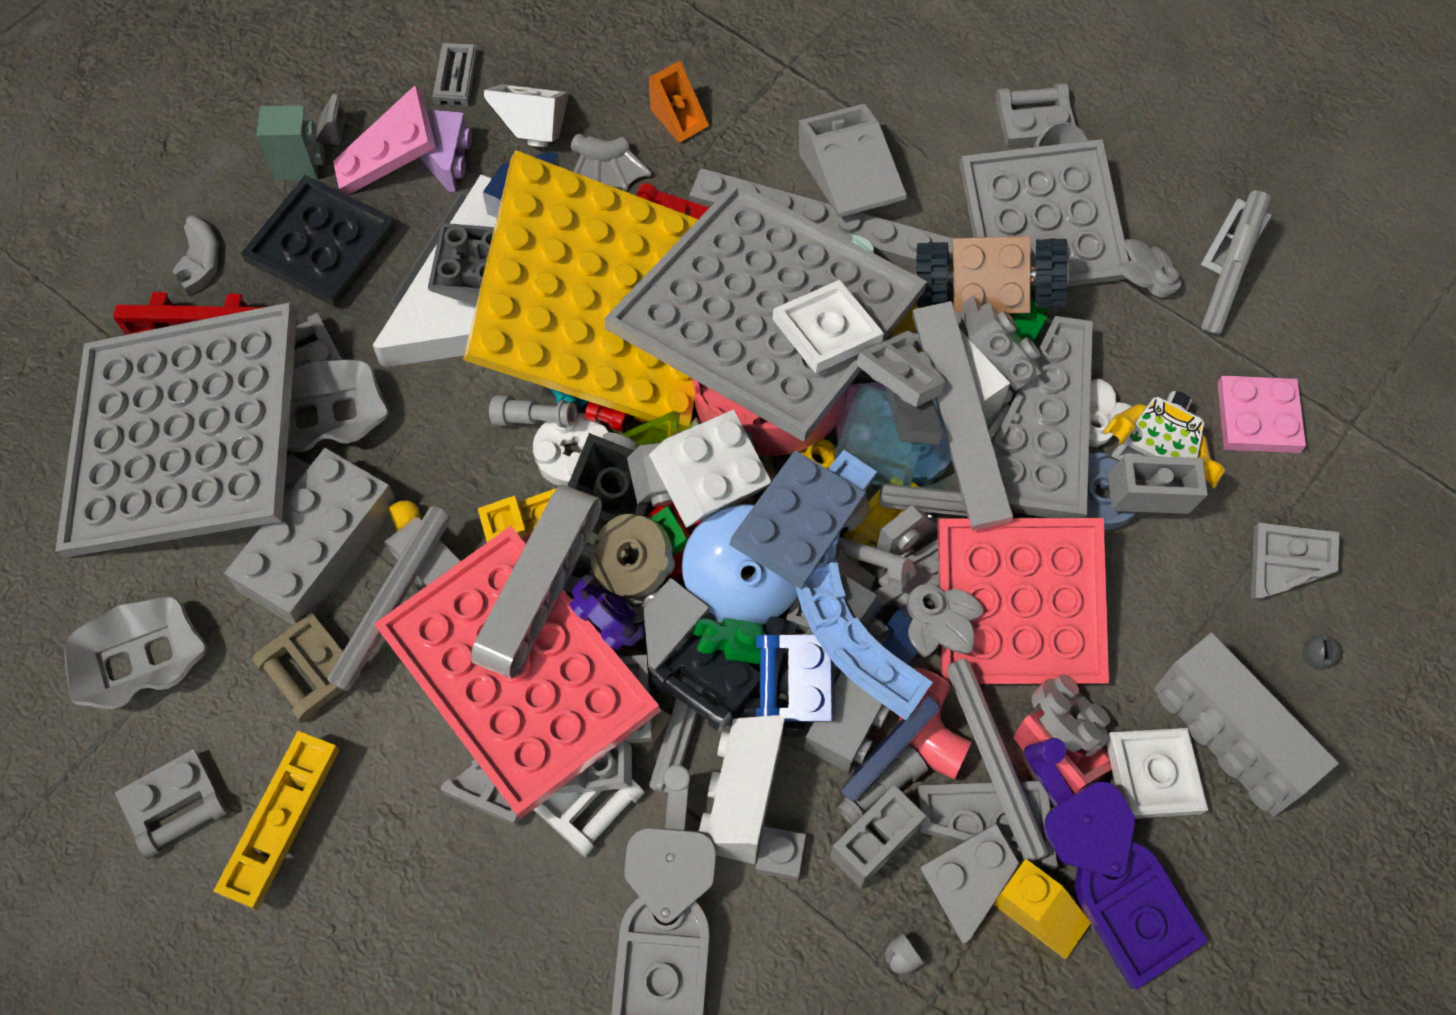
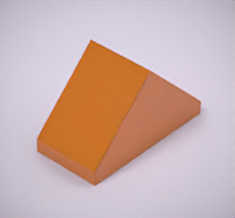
M677 61L649 77L650 109L678 142L684 141L709 126L681 61Z

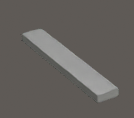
M949 301L914 309L913 320L922 352H926L931 360L932 367L938 370L945 381L941 395L936 397L935 400L971 531L1010 523L1013 516L952 302Z

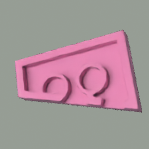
M417 86L412 87L333 161L338 188L343 193L349 195L436 148L424 94Z

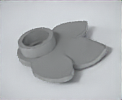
M1125 240V249L1131 261L1120 264L1117 267V271L1140 287H1146L1152 294L1158 297L1165 298L1170 294L1176 293L1181 287V279L1167 253L1156 246L1150 249L1147 244L1140 240Z
M922 584L914 588L907 599V609L912 617L908 636L917 652L923 657H927L940 644L954 652L969 654L974 645V632L970 621L983 614L984 610L981 604L973 596L960 589L943 592L939 587L931 584ZM923 598L931 599L935 604V609L926 608L923 604Z

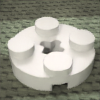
M577 412V420L573 426L560 428L556 421H546L539 428L533 441V454L539 471L545 479L558 486L562 484L568 486L581 452H573L570 456H566L564 446L577 443L578 447L582 450L589 433L602 438L603 434L608 433V431L599 421L594 423L585 420V414Z

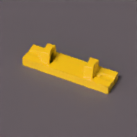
M297 731L213 892L258 911L340 751L336 745ZM254 849H257V850H259V851H262V852H264V853L269 854V855H270L269 858H266L265 856L261 855L260 853H258V852L255 851Z

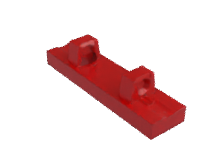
M152 292L149 305L116 304L113 318L124 335L265 307H247L248 305L243 300L242 294L232 293L227 294L224 307L174 306L167 292Z

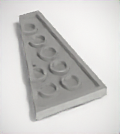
M1059 316L1054 317L1039 348L1041 356L1037 360L1041 374L1020 388L994 439L992 446L1011 513L1047 518H1085L1087 515L1093 321Z

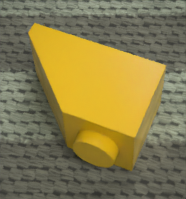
M1027 859L1016 869L993 903L995 907L1064 959H1067L1090 925L1089 919L1065 888Z

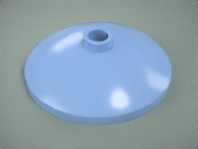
M752 504L728 506L706 517L690 535L683 553L682 573L687 591L709 607V618L719 623H722L724 618L765 624L768 618L778 617L783 614L798 596L795 585L729 545L731 537L754 507ZM747 565L754 566L755 573L752 577H741L743 567Z

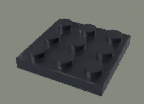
M304 175L241 252V255L246 263L335 307L397 228L395 218Z

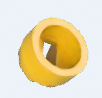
M398 501L388 505L389 513L397 531L413 518L418 517L421 519L418 506L411 501Z

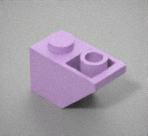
M427 109L436 148L420 156V159L449 192H456L458 179L464 178L466 161L464 153L465 149L470 150L472 130L466 127L463 113Z

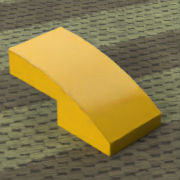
M556 488L518 501L514 495L477 508L486 541L489 542L510 526L520 538L533 532Z

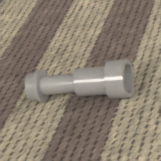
M495 395L489 405V417L491 423L495 426H512L514 423L535 424L539 420L556 421L560 428H566L576 423L577 408L574 403H569L566 400L559 401L557 406L538 405L536 401L515 400L513 396Z
M907 744L856 801H851L845 797L838 806V810L846 821L853 826L864 815L863 813L872 807L893 785L900 789L909 780L915 782L928 771L926 763Z

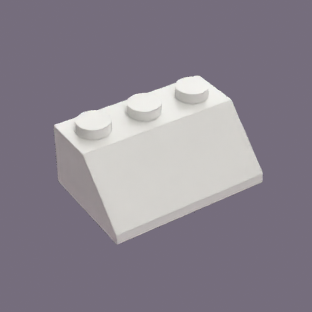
M773 715L733 719L730 732L722 731L717 756L724 757L721 773L713 771L708 790V797L715 798L711 814L703 813L699 833L707 836L713 843L716 856L751 864L756 863L782 742L785 717Z

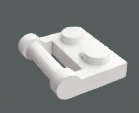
M632 779V787L619 789L581 831H578L572 823L601 791L554 793L537 806L534 811L564 837L575 850L586 857L595 848L592 843L631 801L636 803L644 794V791Z

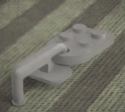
M678 764L668 767L663 776L664 783L668 787L665 830L642 829L630 838L627 845L624 875L626 881L638 894L639 898L629 906L620 925L611 1015L704 1014L710 932L706 916L695 901L709 890L713 884L716 853L713 843L707 836L698 832L685 831L690 776L687 769ZM654 915L656 916V918H657L659 921H661L662 923H665V924H669V923L673 922L677 916H679V917H678L677 921H676L675 923H673L672 925L664 926V925L659 924V923L656 921Z

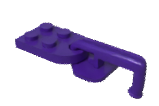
M1050 738L1030 743L1024 749V756L1055 806L1046 815L1044 821L1045 835L1064 864L1078 867L1075 878L1078 901L1129 988L1138 989L1208 941L1157 858L1145 847L1131 842L1135 816L1121 792L1110 783L1097 782L1073 795L1055 765L1060 763L1066 755L1064 742L1059 738Z

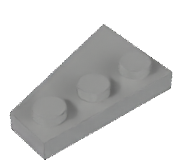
M1040 781L1020 782L1048 849L1046 857L1031 863L1055 870L1057 868L1056 852L1044 831V821L1050 811L1049 796ZM993 783L918 786V808L926 815L920 827V832L961 843L995 823L1016 859L1024 861Z

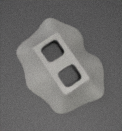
M321 360L293 368L287 451H307L324 438L333 439L339 443L355 442L387 419L389 415L388 407L380 393L375 373L368 363L359 360ZM354 400L357 412L356 417L349 420L336 421L334 404L339 401ZM316 407L318 424L307 428H297L296 411L302 408Z
M169 596L125 603L110 609L76 629L68 637L64 650L66 676L72 702L81 706L115 709L128 703L134 693L140 689L152 688L163 690L178 684L207 651V645L192 625L182 603L177 598ZM164 638L169 639L173 652L172 658L157 665H151L147 646ZM122 654H128L133 668L132 673L118 680L111 681L106 666L108 660Z

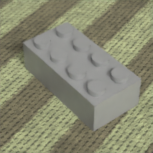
M324 448L283 499L282 521L263 524L224 574L239 593L291 625L296 624L311 612L314 615L390 516L388 505L396 503L390 486Z
M1212 632L1179 658L1154 688L1164 708L1171 713H1176L1188 726L1190 735L1199 744L1206 745L1216 755L1220 767L1229 776L1237 778L1247 788L1249 796L1255 805L1264 811H1268L1273 817L1303 796L1339 764Z

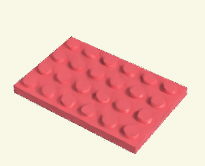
M510 526L374 623V625L521 820L656 716L661 710L656 701L624 662L602 639L600 633L589 620H582L573 612L569 605L572 599L563 589L523 668L515 678H508L472 663L471 652L475 640L526 546L525 542Z

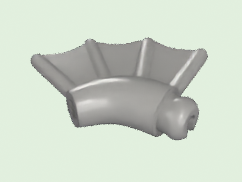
M577 134L572 140V151L580 154V158L573 171L577 174L617 189H623L624 191H627L628 187L637 179L652 175V172L630 152L629 145L623 136L605 141L596 137H585L582 134Z

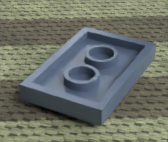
M795 450L733 534L729 545L802 589L861 503L866 492Z

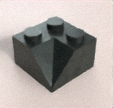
M589 433L568 486L599 497L602 500L601 512L592 533L598 535L601 528L617 516L623 514L643 516L648 503L637 504L627 460L634 450Z

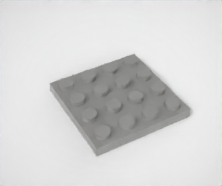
M1103 139L961 156L959 165L973 237L1030 236V266H1034V270L1036 266L1037 239H1067L1069 285L1067 287L1127 279L1117 271V267L1122 263L1128 262L1129 259L1125 249V240ZM1035 278L1034 282H1030V287L1034 288L1033 291L1036 289Z

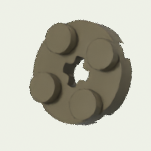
M633 514L617 516L607 522L596 537V540L599 541L596 546V553L591 554L593 574L603 588L619 596L632 599L648 595L656 590L674 570L675 561L672 556V544L667 532L660 524L644 516ZM629 547L639 550L638 560L635 564H625L624 560L629 556L627 551Z

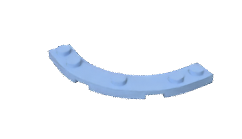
M845 450L840 453L828 468L831 472L863 491L871 484L877 471ZM838 535L803 588L796 587L802 611L811 631L834 664L862 690L907 721L933 682L885 649L867 631L858 617L853 618L844 600L846 595L840 579L838 563H836Z

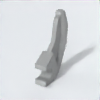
M195 215L187 217L186 224L184 225L190 246L186 256L183 255L172 270L179 282L191 277L188 281L181 283L188 296L205 288L216 275L218 268L219 242L211 226Z

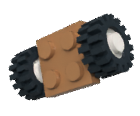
M1030 236L953 238V269H950L948 242L917 244L916 276L927 281L924 293L917 300L918 308L949 302L950 281L954 289V311L963 312L962 304L974 295L982 305L991 302L999 313L1003 310L1007 313H1030V282H1034V278L1036 285V308L1067 307V285H1069L1067 239H1037L1035 270L1034 266H1030Z

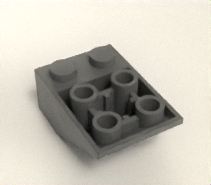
M441 223L428 290L476 306L494 227Z

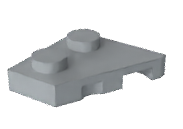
M1267 523L1256 524L1253 533L1251 601L1265 599L1337 572L1339 532Z

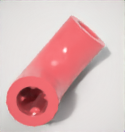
M914 668L933 682L928 690L940 700V710L908 745L932 769L955 780L972 742L952 733L942 722L941 709L951 689V685L941 676L931 671Z

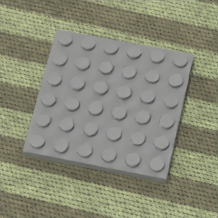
M735 181L605 317V329L804 442L862 369L856 366L858 355H855L815 374L772 319L773 309L840 280L883 331V342L924 293L927 281Z
M291 303L84 343L55 552L64 557H71L282 521L297 310Z

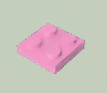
M1221 376L1217 386L1224 450L1301 453L1306 443L1298 379Z

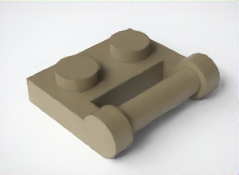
M312 612L253 656V663L259 671H266L293 706L292 713L301 723L312 719L317 715L321 707L344 691L328 681V676L343 651ZM287 652L290 653L316 686V689L307 696L279 661ZM360 673L356 678L355 682L362 677Z

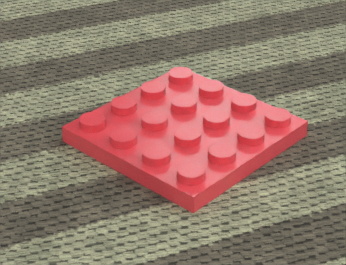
M1013 518L1010 523L971 531L968 519L937 520L939 588L943 592L952 589L965 591L973 596L984 610L983 614L978 618L970 621L974 632V645L969 654L954 652L940 645V676L952 684L947 673L949 664L961 659H967L979 684H1042L1047 679H1057L1061 674L1069 676L1075 683H1109L1104 518Z

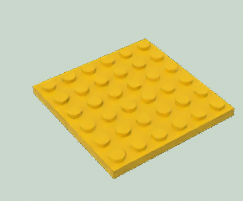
M515 150L507 172L463 360L681 432L685 431L690 427L694 405L692 378L606 330L605 317L698 219Z

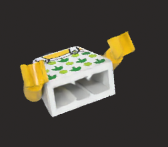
M1171 392L1167 401L1154 397L1147 406L1136 404L1116 414L1103 430V433L1106 435L1112 433L1119 438V444L1112 453V457L1121 460L1124 455L1203 458L1205 480L1211 484L1212 488H1216L1225 472L1221 464L1211 460L1206 437L1202 434L1204 422L1201 418L1187 412L1192 401L1183 392Z

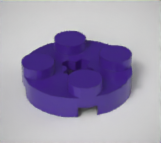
M584 575L572 588L574 599L569 603L570 608L582 620L588 621L590 619L602 630L600 632L602 639L613 649L619 650L623 645L634 646L646 633L643 623L636 628L632 621L637 615L636 612L621 596L606 590L601 585L597 588L589 582L594 578L593 576Z

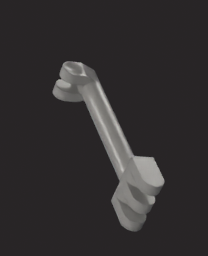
M839 536L836 549H841L849 557L888 569L887 577L889 584L897 591H901L906 586L907 581L911 580L916 574L915 565L909 558Z

